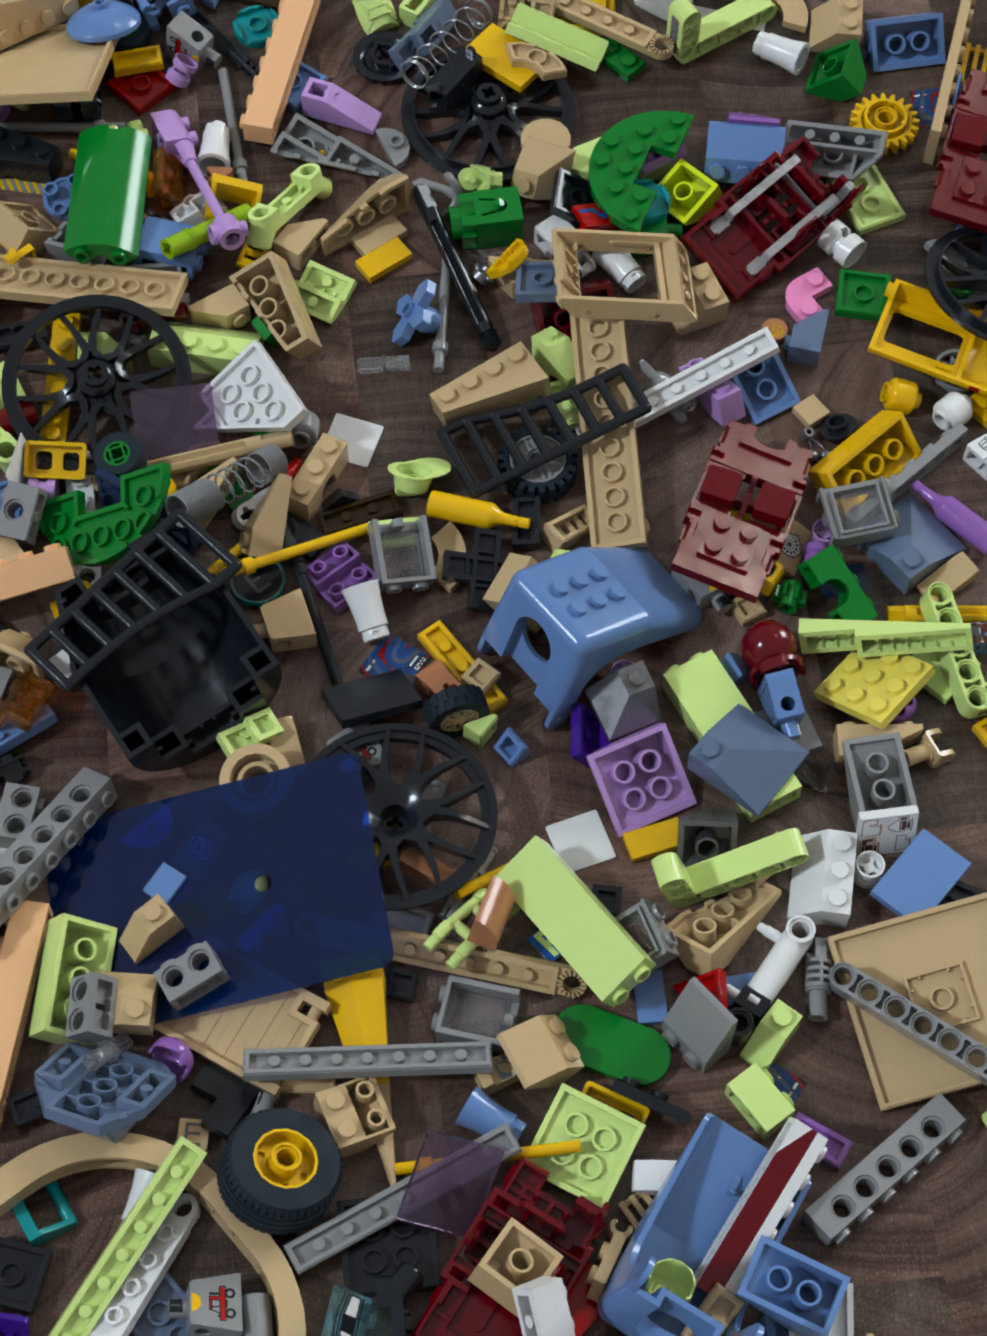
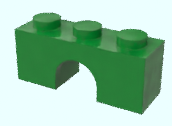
M833 544L797 566L811 590L822 584L832 585L837 590L839 601L837 606L827 613L830 619L872 620L878 616L875 611L874 602L864 594L858 577L853 572H850L845 564L843 554Z

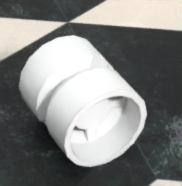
M835 220L822 232L817 246L829 256L833 254V259L843 268L847 269L860 259L865 252L867 243L856 233L851 234V229L840 220Z

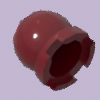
M774 620L758 621L747 629L742 638L741 653L747 667L751 669L749 680L755 691H758L765 674L793 668L795 677L800 674L805 676L806 667L804 661L799 655H796V638L787 626Z

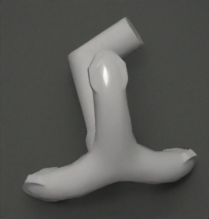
M451 172L443 173L446 182L450 186L424 178L409 182L410 192L416 185H428L431 192L452 199L448 207L458 206L457 194L469 193L470 190L461 188ZM448 207L442 213L443 219L448 218Z

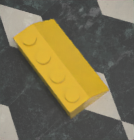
M881 410L810 468L808 475L817 492L819 488L828 489L878 479L881 476H884L886 481L892 474L898 475L910 459L914 458L916 460L921 456L922 451L903 412ZM868 494L836 500L838 511L846 518L848 511L855 505L859 507L863 504Z

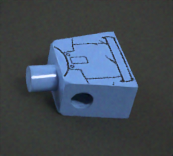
M793 668L765 674L757 692L769 724L777 730L782 729L783 734L792 740L800 738L802 735L798 724L801 722L805 710Z

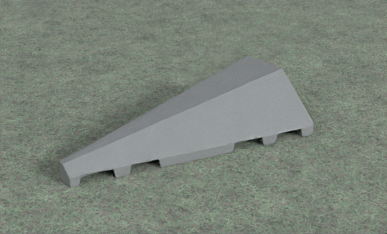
M297 112L270 150V153L378 178H386L391 174H404L342 136H335ZM321 149V150L325 151L326 154L323 155V154L319 153L318 151Z

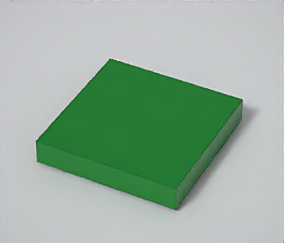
M840 268L834 316L879 322L888 300L884 293L889 281L891 282L892 275Z

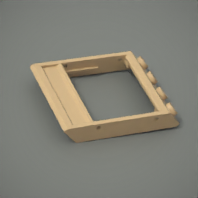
M554 228L551 230V248L554 255L552 263L555 268L554 282L557 288L555 298L559 307L563 310L566 309L572 317L685 323L698 321L688 250L674 234ZM577 250L653 254L659 300L581 296Z

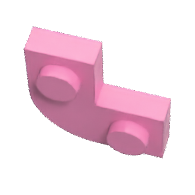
M818 267L794 279L786 289L785 307L797 323L823 310L815 300L832 291L833 284Z

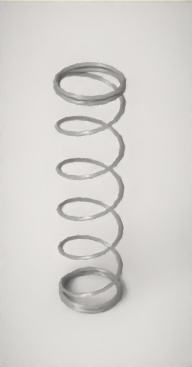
M467 0L465 7L458 9L454 18L442 25L441 31L432 34L429 43L423 44L418 48L416 56L405 60L401 65V73L404 80L415 89H423L430 78L433 77L429 76L427 69L418 62V58L429 62L433 66L435 74L437 73L431 61L418 56L419 51L423 47L429 46L430 54L438 64L445 65L437 61L433 56L431 46L441 49L449 60V56L444 49L431 43L435 35L441 33L444 45L453 53L456 52L447 46L443 33L454 37L458 41L460 48L462 47L456 36L443 31L447 23L454 21L455 30L463 40L468 42L474 40L472 28L464 21L456 19L457 14L461 10L465 9L468 20L478 29H485L492 22L493 12L485 0L476 1L483 3L487 7L490 14L488 22H486L481 12L468 7L469 2L472 0ZM469 9L478 12L483 17L485 23L476 21L471 16ZM455 21L462 22L468 26L472 32L471 39L461 36ZM407 63L418 65L420 71L426 76L425 85H416L408 79L405 74Z

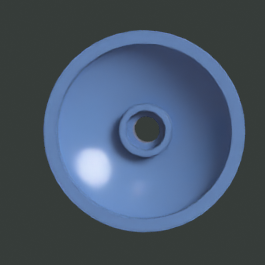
M94 0L80 8L69 18L66 30L72 39L80 42H107L119 39L135 31L141 24V16L136 8L127 3L116 0Z

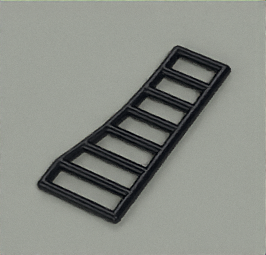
M621 363L597 376L549 396L516 406L462 416L438 428L436 433L469 495L472 498H478L650 413L652 406L625 363ZM619 376L622 377L639 405L625 413L607 385V382ZM594 388L598 389L614 416L613 419L599 425L582 396L583 393ZM568 399L573 400L590 429L576 437L556 405ZM546 408L565 442L550 449L531 416V412ZM519 416L541 454L526 461L503 419ZM492 422L516 467L501 473L475 424ZM463 428L491 476V479L479 485H476L450 437V434Z
M176 508L24 647V653L63 691L70 692L100 664L139 633L171 613L219 590L241 570L242 563L183 509ZM180 522L228 566L214 577L167 534L176 523ZM159 541L205 584L188 592L155 562L146 551ZM137 560L177 598L161 606L124 571ZM116 579L150 613L140 620L134 621L103 590ZM94 599L126 628L115 638L111 639L82 612ZM72 619L102 646L91 658L86 656L60 631ZM50 639H53L80 665L68 678L39 651Z

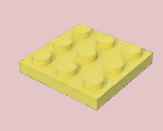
M853 650L821 683L814 693L817 700L884 730L933 677L935 669L933 665L908 654L858 658L857 650Z

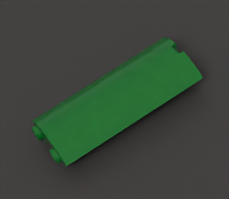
M109 125L90 127L79 133L63 248L64 253L79 263L86 264L101 254L117 266H124L139 256L152 137L126 126H122V129H109Z

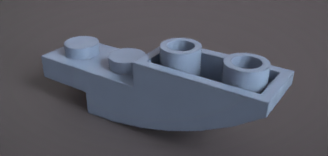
M450 0L435 1L413 22L414 27L387 51L400 72L401 65L405 60L416 56L418 48L423 44L429 43L432 34L441 31L442 25L454 18L456 9ZM454 21L447 23L443 31L449 32L454 25ZM441 33L432 38V44L438 45L442 41ZM429 46L423 47L419 51L418 56H427L430 53ZM407 63L405 71H407L414 63Z

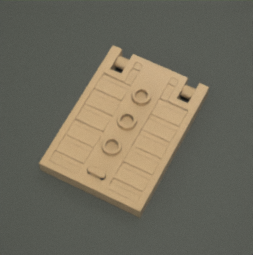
M206 936L204 941H207L215 950L230 980L180 1011H177L166 999L155 1018L154 1031L166 1037H177L185 1042L193 1053L243 1080L244 1049L309 1047L321 1027L317 1020L321 1014L328 1016L332 1005L321 997ZM209 961L202 962L198 970H204L209 965ZM180 977L175 986H178L182 982L183 977ZM305 1004L311 1007L307 1015L300 1013ZM281 1080L247 1081L261 1091L273 1095L276 1099H278L282 1092V1088L279 1086Z

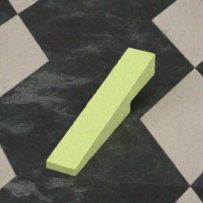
M799 618L798 636L802 654L857 650L858 658L973 649L971 623Z

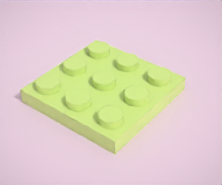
M562 1083L531 1145L580 1139L582 1152L530 1158L529 1160L550 1172L547 1182L576 1197L582 1195L602 1208L605 1202L609 1203L646 1125Z

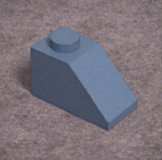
M823 309L794 324L792 334H786L783 350L788 351L787 362L812 367L818 366L829 314L828 309Z

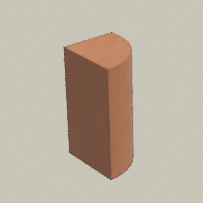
M408 847L398 859L402 875L426 888L435 886L434 877L422 854L416 847ZM434 857L442 881L458 870Z
M494 875L479 907L467 941L495 952L513 908L515 896L512 889L503 880Z

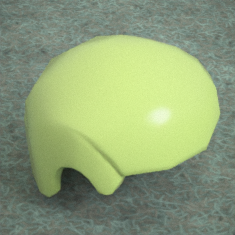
M672 1258L663 1259L655 1263L651 1274L645 1281L644 1290L652 1294L661 1287H664L689 1303L696 1288V1279L692 1269L684 1262Z

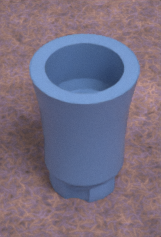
M478 1086L471 1093L455 1123L484 1135L507 1122L517 1141L527 1125L517 1118L518 1115L490 1098Z

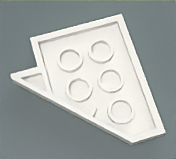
M255 339L198 393L209 412L193 427L200 433L291 431L310 412L263 345Z

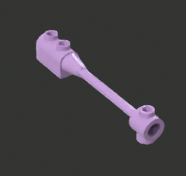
M171 109L150 113L151 135L166 163L179 160L189 169L215 217L213 223L208 225V236L212 246L221 244L226 250L239 248L244 243L245 236L249 235L248 225L245 220L238 221L233 214L224 213L197 164L195 146L199 144L196 131H190L188 117L180 118L179 114Z

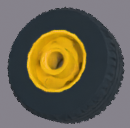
M272 1108L260 1110L257 1113L251 1114V1116H247L231 1132L218 1163L217 1184L226 1207L242 1223L262 1233L288 1235V1233L295 1234L296 1232L299 1233L302 1230L308 1229L310 1226L312 1227L328 1210L342 1179V1156L340 1155L337 1143L334 1141L335 1139L317 1120L296 1110Z

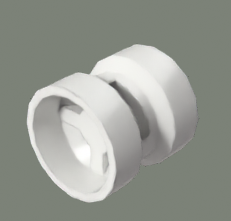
M871 850L859 854L855 862L854 882L861 888L870 889L874 888L880 881L886 865L881 854Z

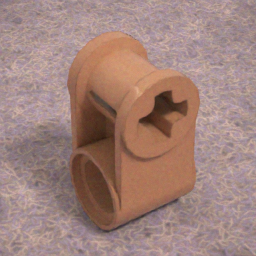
M435 659L414 675V680L418 687L430 698L432 695L440 692V690L461 685L438 659Z

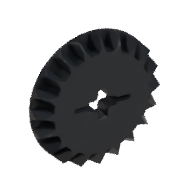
M379 31L363 37L353 51V64L356 67V71L360 72L363 78H369L371 83L375 80L380 84L383 81H388L392 84L393 80L401 82L402 73L387 51L404 35L392 31ZM381 54L385 58H389V61L381 60ZM415 64L405 71L407 77H409L411 71H414Z

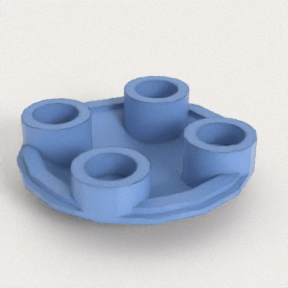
M74 173L67 177L58 178L53 182H48L43 187L44 195L42 199L44 208L57 219H68Z

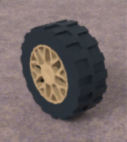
M461 684L440 690V692L432 695L425 702L426 704L423 705L428 728L437 730L449 737L462 735L463 726L466 723L490 714L483 690H481V687H476L473 684Z

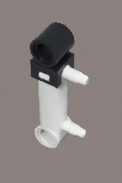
M805 915L791 917L782 933L770 925L762 922L758 924L757 931L775 944L748 985H745L741 991L726 983L727 997L734 1001L733 1008L729 1011L745 1027L743 1031L735 1030L731 1043L732 1046H742L749 1041L753 1027L758 1026L804 954L811 948L816 933V926L809 917ZM802 931L806 934V937L798 938L792 932Z

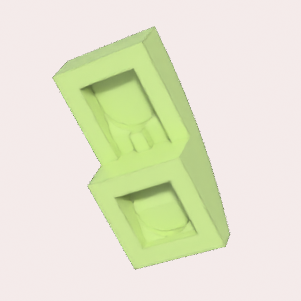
M268 707L245 717L243 723L218 733L216 740L228 758L235 750L252 743L266 744L282 734L284 730L271 708Z

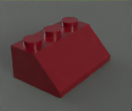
M605 278L580 283L581 296L614 297L612 284ZM557 302L530 303L532 319L537 333L553 326L567 335L572 342L570 315L566 309H561Z

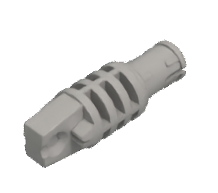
M820 937L814 938L810 953L806 952L805 991L809 995L808 1019L814 1022H823L828 1019L827 996L832 991L829 985L832 956L827 955V939Z

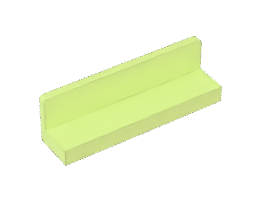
M521 2L517 4L513 17L505 29V33L534 44L546 51H551L560 57L595 72L599 69L609 45V41Z

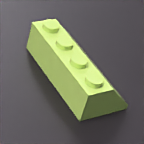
M166 321L175 331L185 348L191 372L218 375L255 339L264 345V340L258 333ZM153 329L150 335V339L158 336V334ZM164 341L148 350L151 366L164 368L174 363Z
M66 913L48 920L28 1037L54 1044L77 1042L81 1043V1045H89L65 1038L71 978L92 971L111 972L118 928Z

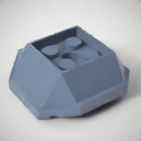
M67 1042L34 1072V1084L44 1118L52 1120L56 1124L117 1144L176 1087V1076L170 1072L163 1062L113 1046L97 1044L82 1046L81 1043Z

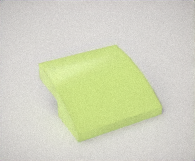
M309 260L300 280H295L308 314L330 325L338 317L357 285L355 279L312 260Z

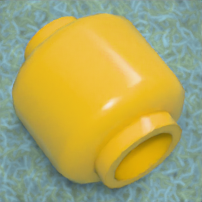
M898 377L892 378L889 382L886 381L880 392V402H883L885 410L902 411L904 415H909L914 408L918 409L922 401V394L919 393L917 383Z

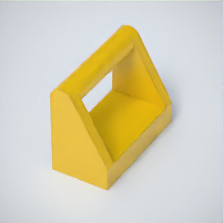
M217 173L212 174L208 184L216 199L238 204L247 203L252 208L257 203H261L263 184ZM205 200L204 219L209 220L214 218V215Z

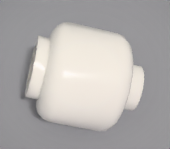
M959 392L947 393L933 406V421L942 430L953 429L960 422L964 425L973 416L970 398Z

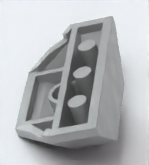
M788 120L784 147L793 140L797 141L804 135L821 154L810 168L815 175L820 173V178L837 180L840 175L844 174L848 180L854 182L883 157L888 131Z

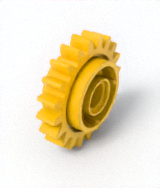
M881 93L880 98L871 94L870 101L863 97L861 104H855L854 110L851 111L849 127L888 131L884 155H887L888 149L897 154L898 147L905 151L907 144H913L914 138L918 134L920 119H917V111H911L912 104L903 105L904 98L895 101V94H892L889 99L886 98L885 93Z

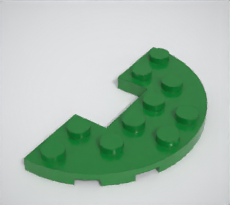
M679 111L640 113L618 122L598 140L590 157L588 181L595 204L599 210L602 209L610 217V222L624 231L640 232L656 200L657 191L635 183L651 152L676 159L694 122V115Z
M161 462L121 475V502L85 513V493L80 490L46 500L40 523L42 534L47 536L50 545L60 542L61 547L68 546L73 563L99 567L120 560L130 551L128 544L151 531L158 520L171 483V465Z

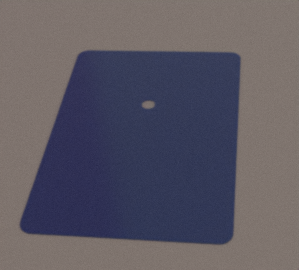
M348 753L101 815L95 824L89 828L78 840L77 844L68 851L58 862L57 866L47 875L53 918L66 913L118 928L111 972L154 974L153 972L160 969L164 962L180 957L186 953L190 946L196 943H203L204 941H207L215 950L230 980L180 1011H177L169 1003L159 985L155 1024L383 968L392 961L394 956L360 765L357 758ZM165 862L187 876L186 881L168 904L185 928L136 964L119 940L133 913L152 899V897L145 894L143 889L162 863ZM262 875H267L272 880L271 887L267 891H258L255 888L256 879ZM209 961L202 962L198 970H204L209 965ZM183 977L176 978L173 981L172 987L178 986L182 982Z

